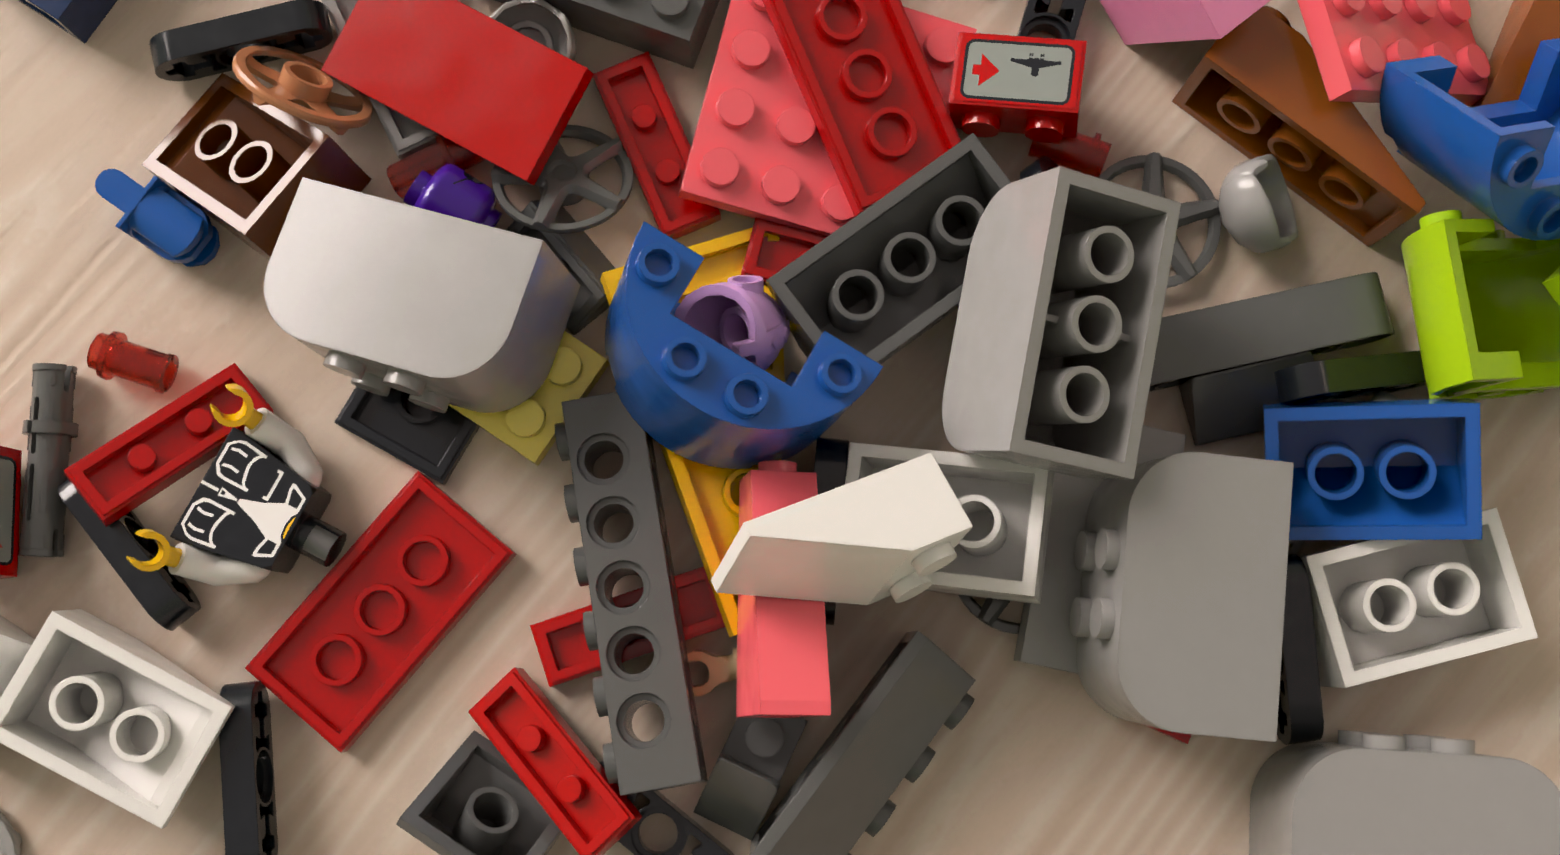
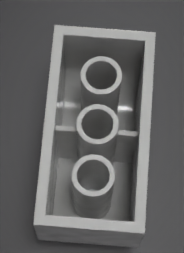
M1061 166L1009 183L995 194L978 222L970 245L943 391V427L946 438L953 448L963 452L1079 478L1134 479L1181 208L1180 202Z
M302 177L266 268L264 296L272 318L282 330L324 357L323 365L325 367L352 377L351 384L382 396H388L392 387L410 394L408 400L412 403L440 413H446L449 404L476 412L495 413L514 408L525 402L544 383L552 367L581 285L544 240Z
M1183 452L1137 463L1134 479H1105L1100 484L1089 503L1085 531H1080L1075 544V566L1077 570H1082L1080 597H1075L1072 602L1069 617L1070 632L1072 636L1077 637L1076 663L1079 678L1090 698L1100 708L1126 721L1176 733L1268 742L1277 741L1294 463L1204 452Z
M1338 730V743L1311 741L1291 744L1274 753L1262 765L1255 777L1250 794L1249 855H1560V791L1544 773L1530 764L1512 758L1476 754L1475 740L1429 735L1403 734V736L1376 732Z

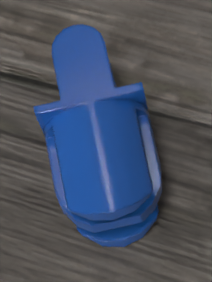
M107 169L98 175L95 180L97 193L125 213L115 225L117 228L133 237L158 256L172 263H182L187 267L206 265L216 257L220 247L219 232L211 224L209 216L200 207L172 189L154 175L144 188L117 169Z

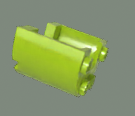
M1461 210L1441 211L1421 217L1419 219L1420 229L1402 242L1401 249L1429 398L1485 400L1543 393L1546 389L1560 388V307L1542 284L1548 276L1560 267V238L1553 240L1506 238L1504 230L1495 229L1493 219H1463Z

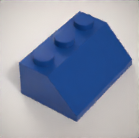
M1469 398L1317 402L1292 405L1263 404L1264 459L1294 463L1289 540L1482 539L1479 402Z

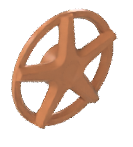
M248 46L239 50L232 60L234 74L253 93V101L258 106L272 105L300 119L328 126L337 135H344L348 129L365 126L371 120L373 107L369 97L321 71L324 64L313 58L277 47ZM253 56H272L290 61L284 63L280 73L261 64ZM252 74L274 85V87H265ZM332 79L348 89L354 96H345L331 92L333 87ZM329 106L359 113L349 116H338Z

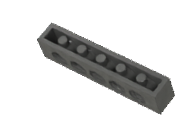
M617 392L563 401L561 403L564 422L555 424V437L561 460H570L574 484L564 486V498L570 522H579L583 547L574 548L573 557L579 585L581 587L589 585L592 611L583 613V626L589 650H598L602 676L593 678V694L599 717L608 716L612 743L603 744V762L608 783H618L620 796H630L707 782L708 778L652 437L631 417ZM607 452L623 454V465L616 475L607 479L594 477V464L601 455ZM617 513L632 515L633 528L627 538L616 543L604 540L603 527L609 517ZM628 575L641 577L644 587L639 601L630 607H616L613 602L612 591L617 581ZM648 639L654 649L651 665L641 673L629 674L622 663V654L625 647L633 640ZM655 703L664 714V727L655 739L643 742L633 732L632 719L637 709L641 706Z

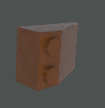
M223 72L141 164L268 260H270L302 177L362 192L372 180L329 135L304 120L272 105L258 106L254 103L253 93Z

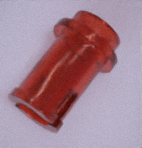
M1077 132V138L1063 137L1060 141L1051 143L1032 141L1028 156L1033 158L1047 156L1057 165L1099 178L1112 144L1100 140L1102 137L1101 133L1096 132L1093 138Z
M113 331L110 334L99 333L94 338L88 351L87 365L89 368L96 370L97 376L101 379L110 380L115 376L154 389L155 392L163 394L174 383L179 368V358L171 353L166 354L130 342L125 333Z

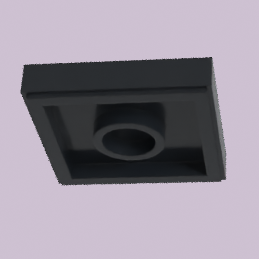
M355 387L334 423L445 485L478 431L479 426L450 406H448L446 413H440L416 405L408 400L410 394L392 387L388 396L378 395Z

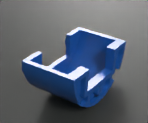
M1560 38L1540 41L1518 100L1468 107L1448 94L1457 66L1440 55L1386 63L1380 90V116L1384 133L1393 138L1398 148L1397 152L1513 234L1530 240L1559 239Z
M644 221L635 237L609 307L605 328V352L608 355L610 368L616 382L614 388L631 417L655 441L686 459L717 468L750 469L753 465H758L762 461L785 460L798 454L816 441L875 381L884 366L826 331H823L799 374L791 371L783 382L675 317V311L680 305L678 301L702 264L704 257Z

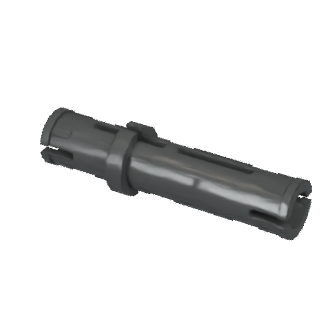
M35 363L32 365L33 388L29 420L23 421L22 434L28 435V454L22 508V533L20 535L18 556L64 557V524L67 506L58 493V486L68 479L63 470L69 467L71 439L78 437L79 424L73 423V400L77 367L56 363Z

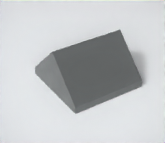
M475 730L405 810L396 824L439 855H547L562 833L493 743Z

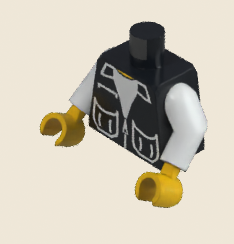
M235 383L226 384L225 386L230 392L243 398V406L237 413L230 415L220 412L216 406L210 404L214 418L220 424L233 428L170 537L182 543L172 547L168 540L160 533L152 529H142L135 532V534L147 539H155L159 546L157 555L149 561H139L130 556H126V559L131 565L141 571L152 572L166 565L169 572L173 575L213 586L259 583L271 571L288 574L294 567L300 554L325 567L330 566L340 554L347 535L345 532L320 520L331 501L332 495L320 485L323 470L305 436L268 409L260 408L256 410L250 395L242 386ZM241 425L245 426L244 431L239 430L235 427Z

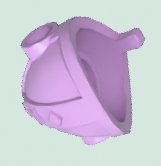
M732 276L727 279V282L702 286L686 295L675 311V317L763 370H766L774 362L780 349L787 343L788 335L790 334L789 320H786V316L777 302L764 292V279L760 276Z

